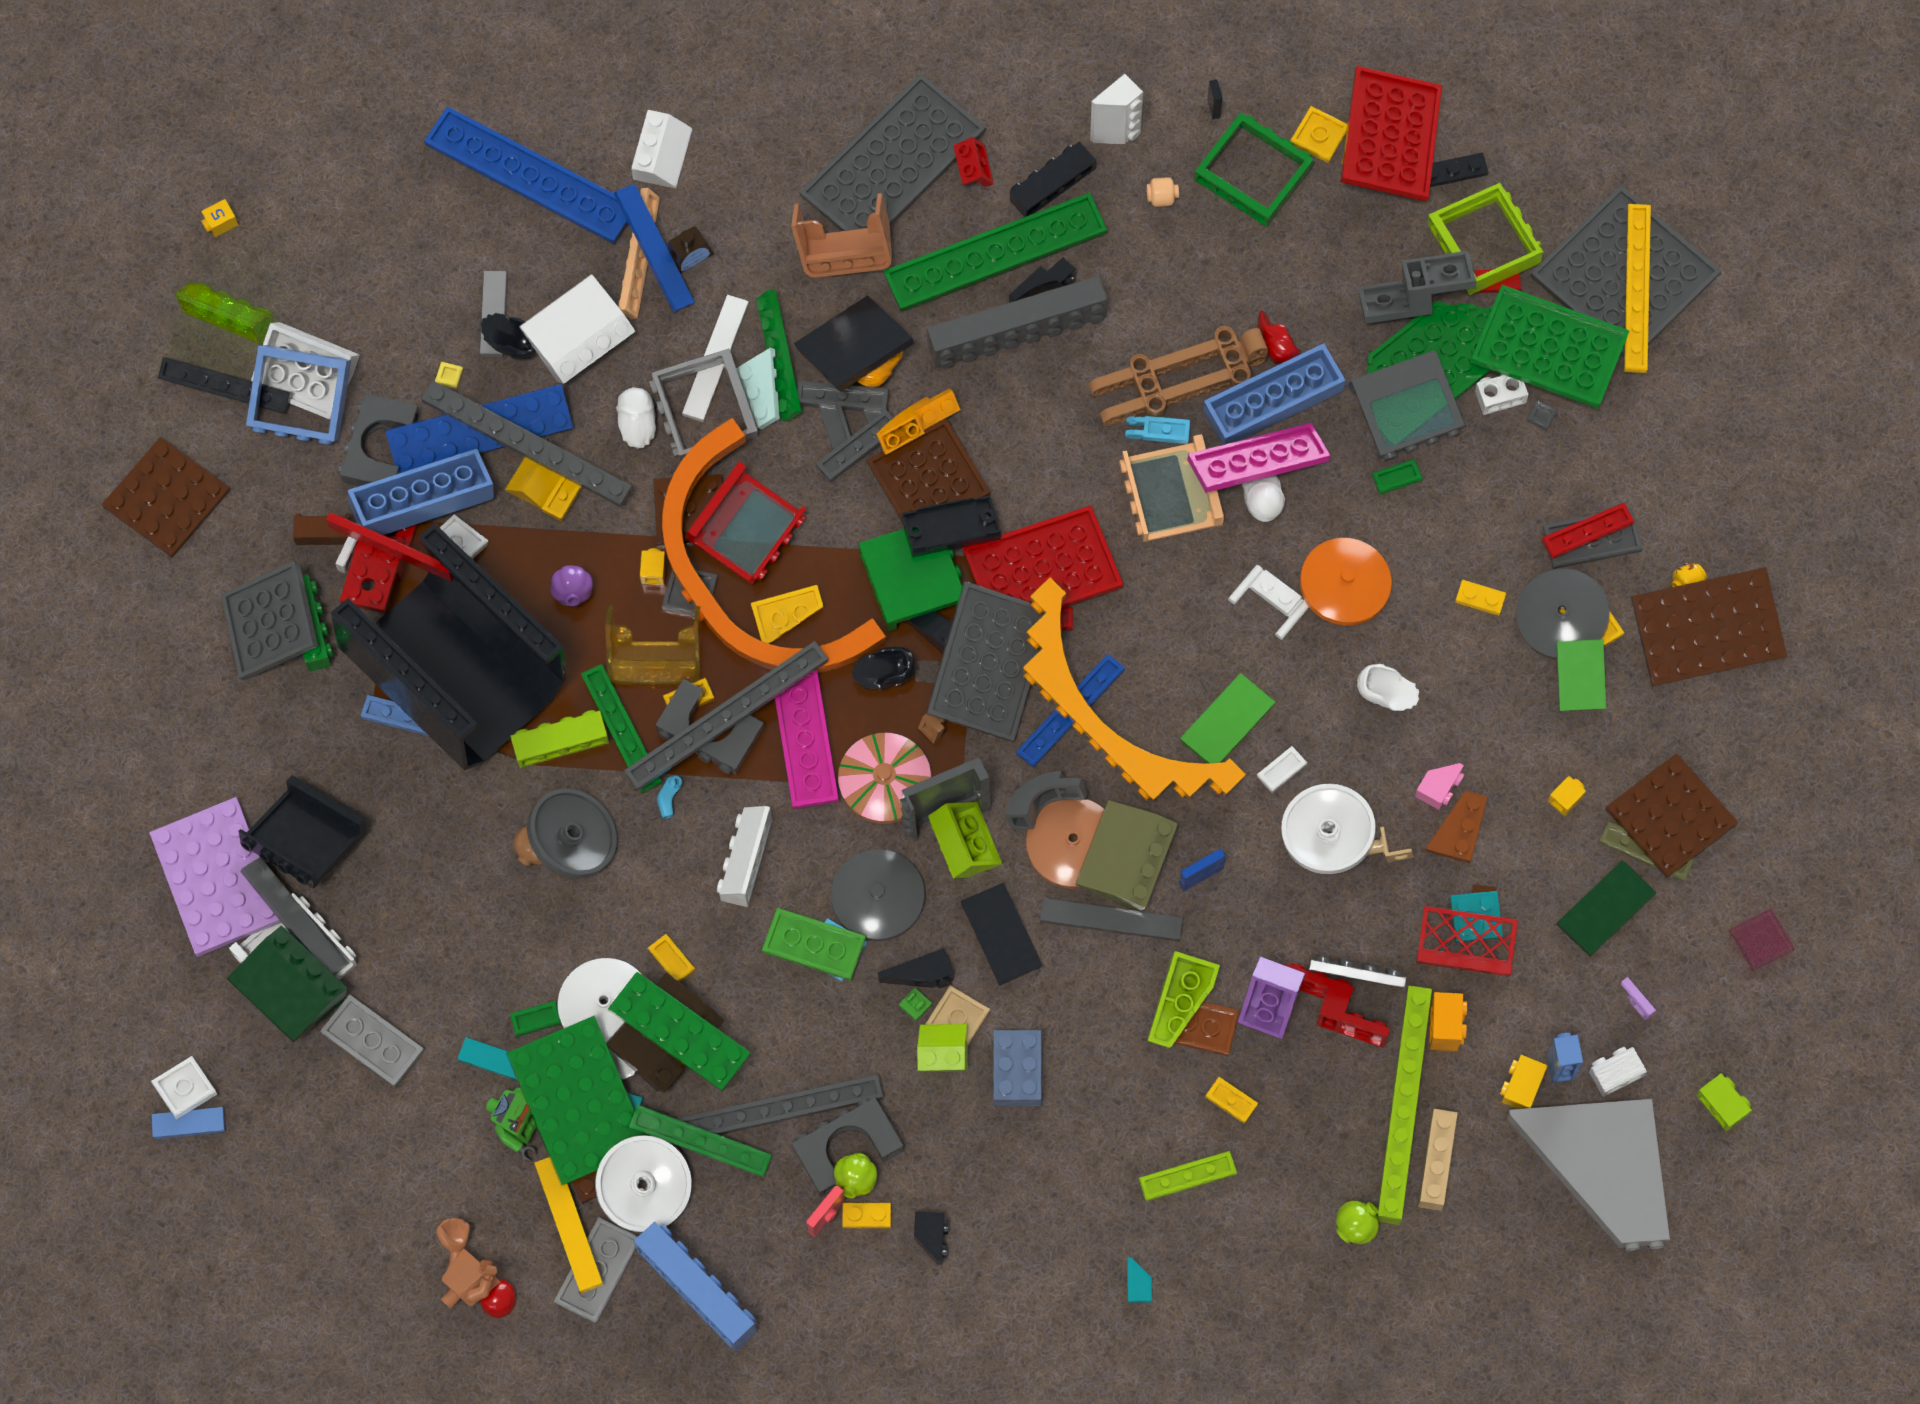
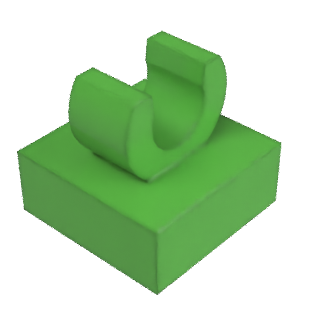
M916 988L899 1003V1007L916 1022L932 1006V1003Z

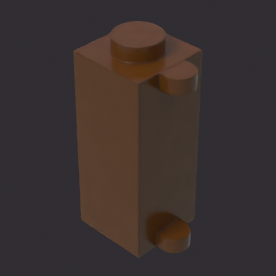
M345 513V516H341L351 521V513ZM295 514L293 539L296 545H344L348 536L329 528L326 520L328 516H301V514Z

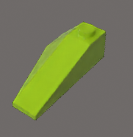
M1174 951L1165 975L1148 1042L1171 1048L1213 989L1220 965Z

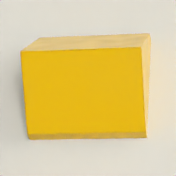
M525 457L505 491L542 509L561 476Z

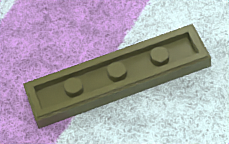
M1608 821L1598 843L1658 869L1621 826ZM1691 859L1671 876L1685 882L1695 859Z

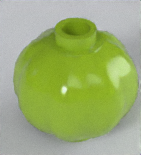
M854 1153L839 1159L834 1167L836 1186L844 1191V1196L847 1198H855L870 1193L877 1182L875 1165L870 1162L866 1155Z
M1359 1201L1344 1203L1336 1215L1337 1234L1346 1243L1366 1244L1371 1242L1379 1230V1221L1376 1216L1378 1213L1377 1208L1370 1202L1367 1204Z

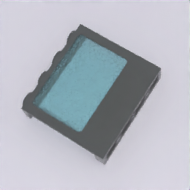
M1436 350L1351 380L1348 384L1351 393H1356L1378 450L1377 460L1384 458L1385 461L1391 460L1398 456V452L1404 450L1406 453L1413 452L1419 449L1418 445L1426 443L1427 446L1440 441V437L1445 435L1448 438L1455 437L1460 434V430L1465 426Z

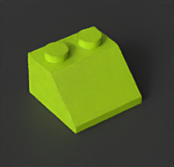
M967 1024L920 1025L917 1045L918 1071H968Z

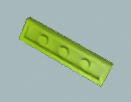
M1227 1151L1140 1177L1139 1182L1147 1202L1237 1175L1231 1153Z

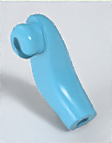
M678 775L670 776L657 795V803L662 819L674 816L672 799L682 785V779Z

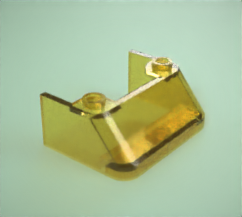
M608 605L605 623L607 672L612 682L617 684H681L683 679L691 683L698 681L701 666L700 606L695 608L693 626L683 627L679 631L678 642L633 641L632 632L628 627L614 625L613 605Z

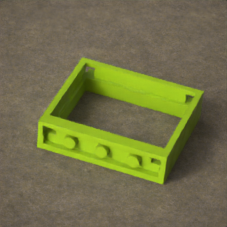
M1500 183L1428 215V227L1444 254L1456 253L1461 251L1445 224L1497 202L1527 251V255L1478 277L1475 275L1476 288L1466 289L1469 295L1536 266L1542 261V253L1544 252L1541 248V243L1534 239L1530 225L1528 223L1525 224L1519 207L1513 205L1510 193L1506 192Z

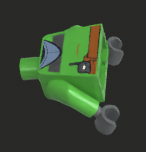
M521 1089L506 1090L502 1093L499 1100L491 1098L487 1103L486 1109L492 1113L491 1121L496 1125L495 1132L502 1143L515 1152H521L523 1159L531 1162L524 1154L527 1150H531L535 1154L536 1151L533 1147L523 1146V1143L528 1144L536 1128L535 1122Z

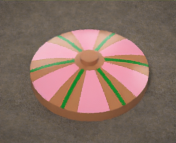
M876 733L857 741L845 753L838 773L839 789L846 805L862 819L878 824H891L902 821L903 814L900 803L902 790L931 778L929 762L919 746L910 739L893 733Z

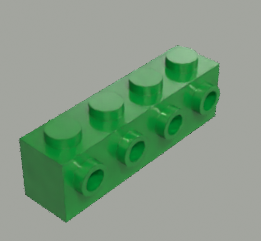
M306 574L302 575L318 643V647L303 653L309 672L331 667L330 657H333L330 643L326 644L325 641L328 631L325 622L321 623L320 620L323 610L320 601L316 602L315 595L318 594L316 582L311 581L309 575Z

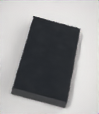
M1004 883L961 901L964 912L999 986L1042 967Z

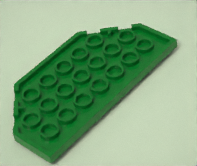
M1445 302L1433 303L1432 314L1417 316L1368 355L1367 374L1436 350L1454 399H1458L1492 372V370L1470 362L1493 306L1488 308L1477 307V305L1459 303L1458 305L1445 304ZM1437 379L1370 402V408L1381 436L1391 447L1404 442L1448 407Z

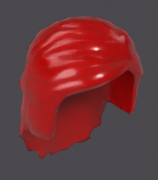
M1261 310L1258 316L1257 327L1261 331L1270 359L1276 364H1282L1300 355L1301 350L1295 347L1292 337L1287 333L1286 327L1281 324L1271 325L1268 315Z

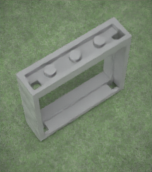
M729 348L652 373L653 381L649 382L653 394H658L660 401L656 402L660 415H665L667 422L663 423L667 436L672 435L674 442L670 443L674 456L678 455L680 461H682L691 448L684 450L662 383L721 364L724 365L746 428L742 432L746 440L758 437V430Z

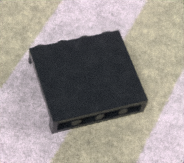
M292 775L286 781L288 790L248 832L242 829L238 831L240 844L246 851H252L259 855L264 862H270L277 866L282 873L292 875L300 884L308 885L314 889L367 833L365 818Z

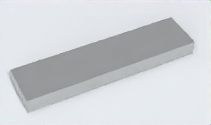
M484 271L482 319L487 318L488 314L499 313L505 315L506 271ZM481 333V357H503V353L494 350L483 340L484 335Z

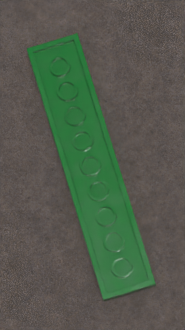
M1089 192L884 270V276L900 312L1105 235L1107 234V228Z

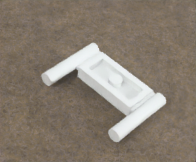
M1259 565L1252 569L1228 598L1235 605L1250 588L1284 615L1288 616L1289 618L1275 633L1281 640L1309 608L1305 600L1301 599L1302 596L1267 570L1264 571Z

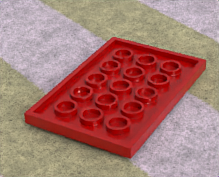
M1356 66L1340 182L1427 201L1429 198L1442 85Z
M1091 505L1002 534L1000 540L966 546L962 550L976 585L1032 603L1030 596L1050 577L1066 593V598L1062 601L1061 608L1123 588V582Z

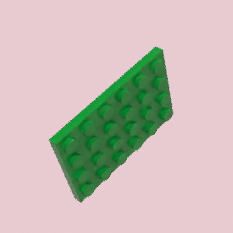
M1501 285L1470 363L1599 409L1629 330Z
M595 1016L586 1018L506 1053L561 1185L596 1171L605 1154L619 1142L635 1136H645L643 1132L629 1127L635 1111Z

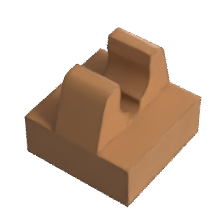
M925 714L921 719L918 729L934 744L940 740L945 729L943 723L946 720Z

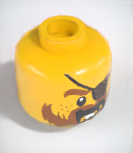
M1689 562L1673 572V582H1671L1672 587L1704 581L1707 579V575L1699 564Z

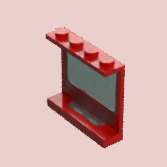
M739 461L689 529L685 538L753 585L756 579L759 581L763 579L768 571L765 567L769 561L773 564L781 553L778 551L779 547L782 544L786 546L791 540L793 534L790 532L794 526L797 528L801 526L806 518L803 516L806 508L802 506L798 510L745 473L744 471L747 466Z

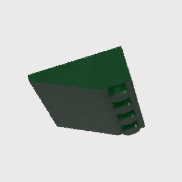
M282 925L267 936L227 977V980L293 1043L343 1003L348 989Z

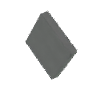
M695 570L713 596L718 575ZM672 571L662 609L697 617L693 611L696 609L692 602L687 603L681 594L683 589Z

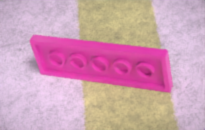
M1312 423L1189 453L1187 461L1205 493L1325 463L1329 461L1330 454Z
M815 670L775 698L793 809L839 802L818 672Z

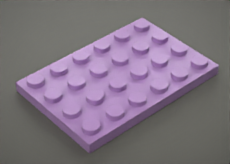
M237 797L149 832L197 957L281 923L241 873V869L258 859L259 855L252 851H246L240 844L238 831L242 829L248 832L249 827Z

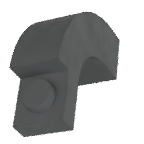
M1062 771L1048 772L1029 780L1016 791L1008 804L1005 816L1012 829H1034L1037 816L1045 806L1059 800H1086L1088 792L1081 778H1064Z

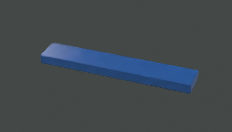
M632 184L615 191L614 196L673 313L693 305L695 302L636 185Z
M1107 654L1077 686V689L1089 707L1125 671V667ZM1055 709L1016 751V754L1034 768L1072 728L1074 722L1068 716L1063 718Z

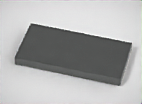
M1628 508L1633 520L1635 521L1632 508ZM1591 516L1545 524L1542 526L1544 537ZM1634 522V525L1551 560L1552 568L1557 569L1642 552L1643 549L1636 523Z

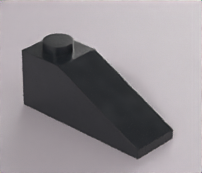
M934 611L906 620L913 629L943 654L951 623Z
M944 948L877 973L879 983L928 988L936 986L943 988L950 985L951 981L954 980V973Z

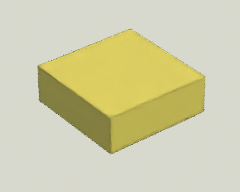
M441 362L435 382L457 390L464 369L461 366Z

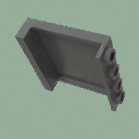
M980 757L902 790V799H900L903 814L902 820L904 822L902 824L907 836L912 835L914 842L918 841L916 826L929 821L928 816L946 803L977 801L982 813L991 810L989 776Z

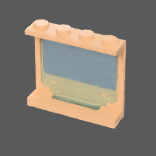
M1202 434L1193 436V443L1130 457H1128L1127 451H1122V460H1119L1121 473H1126L1127 480L1124 481L1127 494L1131 493L1133 501H1130V509L1132 515L1136 514L1138 522H1135L1137 535H1142L1143 542L1223 525L1224 515L1217 490L1205 493L1187 461L1189 453L1206 449Z

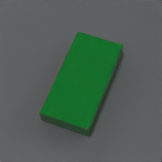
M1415 459L1372 473V478L1379 495L1422 482L1423 480Z
M556 1001L510 1013L516 1037L562 1024Z

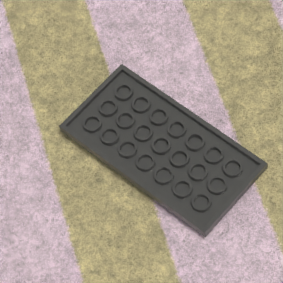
M920 74L799 192L800 196L839 230L848 231L867 228V218L870 214L875 213L877 195L882 193L889 224L891 225L957 160L954 145L971 137L977 140L986 132V127Z

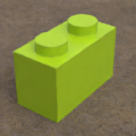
M1721 1073L1702 1087L1696 1096L1722 1128L1728 1132L1748 1117L1752 1110L1747 1098L1743 1095L1740 1096L1735 1090L1736 1087L1729 1077L1725 1078Z

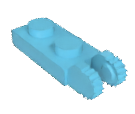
M1153 416L1127 417L1126 423L1128 425L1144 426V430H1126L1125 436L1129 439L1188 444L1190 420Z

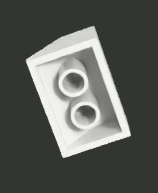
M648 110L631 168L633 180L676 189L692 128L670 114Z

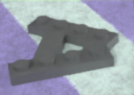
M798 381L797 392L800 406L819 407L833 451L816 463V467L831 483L880 445L876 434L893 419L887 411L888 389L850 385L840 392L833 384ZM842 409L864 411L868 424L851 436Z

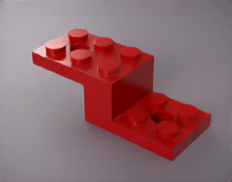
M418 524L397 530V534L390 539L411 547ZM357 541L340 597V603L349 598L359 608L385 613L395 580L401 581L406 562ZM367 581L375 583L374 588L370 591L363 589V584Z
M1299 964L1285 965L1305 973L1300 988L1301 992L1324 999L1316 1026L1381 1048L1385 1047L1390 1028L1386 1027L1385 1023L1378 1020H1373V1022L1365 1020L1358 1013H1346L1354 988L1348 981L1327 978L1325 973L1314 971V973L1306 971Z

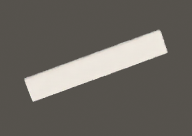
M727 295L704 356L728 348L731 352L749 305L748 301ZM723 364L697 373L682 412L683 416L701 422L705 421L725 368Z

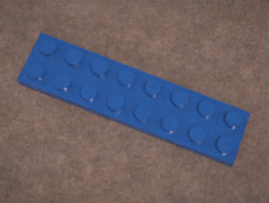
M562 384L480 405L539 437L573 428ZM445 414L385 430L394 464L399 466L400 473L474 449L482 453L504 447V445Z

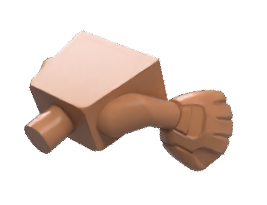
M459 1218L444 1220L436 1230L439 1241L443 1247L450 1251V1262L446 1273L442 1277V1282L450 1289L440 1299L450 1309L460 1299L467 1305L473 1306L479 1300L488 1297L490 1290L500 1282L494 1276L497 1273V1268L492 1266V1261L482 1260L479 1262L464 1249L468 1240L470 1225Z

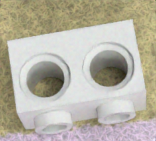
M1503 374L1495 378H1483L1476 384L1475 388L1483 415L1525 404L1528 398L1524 382ZM1507 386H1514L1517 390H1508ZM1485 392H1493L1495 396L1489 397Z

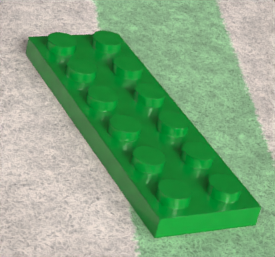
M639 972L633 975L608 1008L612 1014L721 1092L725 1090L751 1056V1052Z

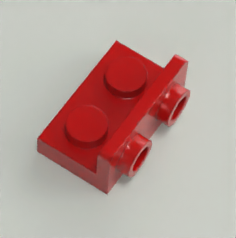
M973 137L955 144L954 151L962 184L968 185L976 181L985 187L993 185L985 145Z

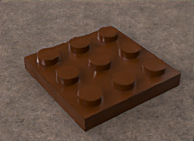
M721 474L703 475L694 487L684 513V543H691L685 538L686 534L721 487ZM672 478L653 479L657 545H665L662 530V514L665 496ZM725 530L717 541H726Z

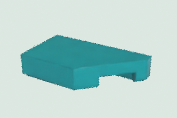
M1127 1257L1128 1303H1152V1277L1131 1257Z

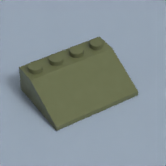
M1108 800L1075 885L1128 909L1142 911L1147 906L1178 823L1155 813Z

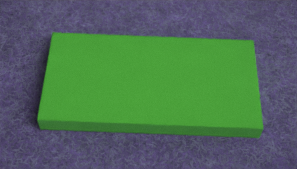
M1240 673L1180 738V742L1207 764L1222 763L1275 705V701Z
M777 908L762 948V953L851 981L866 936Z

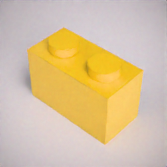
M1521 1055L1518 1061L1513 1060L1508 1072L1513 1074L1510 1083L1505 1081L1500 1092L1504 1096L1502 1103L1516 1109L1531 1108L1548 1065Z

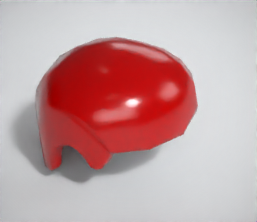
M498 1279L500 1281L499 1284L490 1290L489 1296L480 1300L482 1310L490 1317L502 1318L507 1316L516 1306V1295L513 1286L504 1279Z

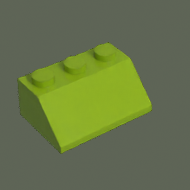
M977 802L946 803L928 816L953 879L968 878L1002 865Z

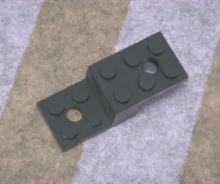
M1469 251L1402 260V281L1358 287V294L1365 324L1432 314L1431 294L1476 288V279ZM1447 271H1453L1454 273L1448 274V273H1445V272H1447Z

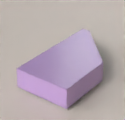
M1628 977L1621 981V986L1629 994L1628 999L1631 1005L1646 1021L1653 1017L1656 1010Z

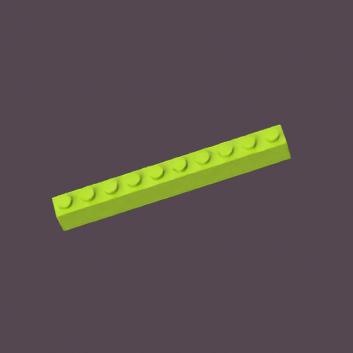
M1408 985L1377 1209L1378 1221L1383 1223L1400 1225L1402 1220L1432 989Z

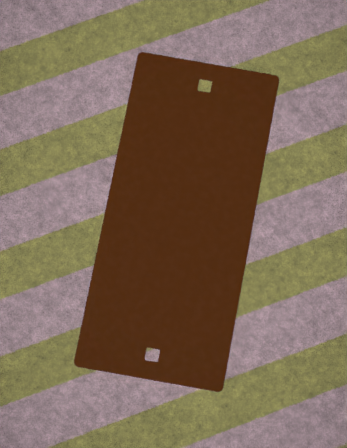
M428 521L418 523L411 548L435 558L418 542V537L434 523L439 528L444 523ZM468 524L488 540V545L473 560L543 626L564 649L565 683L551 704L522 729H528L529 731L536 729L543 723L554 724L560 722L565 717L575 718L582 716L587 711H599L581 673L602 664L647 754H649L666 742V740L658 736L655 726L667 706L663 695L677 690L683 679L694 683L706 678L715 698L714 701L696 709L690 721V725H692L771 671L751 663L729 649L716 637L704 620L700 622L697 617L662 609L672 568L665 545H657L656 536ZM397 531L393 532V537L397 534ZM716 541L714 548L750 574H754L775 544ZM684 543L687 556L695 570L718 575L713 597L724 613L737 627L757 640L761 641L751 603L817 585L823 609L770 643L771 645L785 648H805L814 641L818 646L825 645L846 636L873 618L886 636V643L869 654H873L881 648L897 646L908 649L914 656L915 664L918 660L937 661L940 665L942 654L906 621L897 623V629L888 632L860 557L859 549L799 545L785 546L782 544L778 549L781 553L772 564L769 561L765 569L768 571L761 581L756 579L754 584L751 585L693 543ZM651 548L665 551L666 570L664 585L641 584L642 551H648ZM954 556L952 561L954 566H959L962 578H959L961 585L965 581L975 584L965 556ZM406 562L401 581L395 580L384 615L422 583L429 572ZM564 566H579L592 577V594L587 601L578 606H564L551 595V578L557 570ZM957 604L935 612L952 624ZM858 660L838 669L818 673L837 786H839V767L845 753L860 739L876 733L898 734L913 741L925 754L930 765L931 777L964 764L967 727L949 721L944 722L945 729L940 740L934 744L918 729L921 719L926 713L934 683L916 682L914 673L911 680L899 686H891L883 690L864 689L862 685L857 684L852 674V670H854L853 665L857 664ZM375 684L374 697L393 701ZM775 698L751 714L752 717L764 723V731L737 775L733 773L725 774L713 762L706 763L700 760L696 753H693L664 774L788 782ZM604 720L608 744L533 764L536 766L624 771L628 768ZM735 725L711 742H717L726 738ZM511 739L492 755L501 760L518 764Z

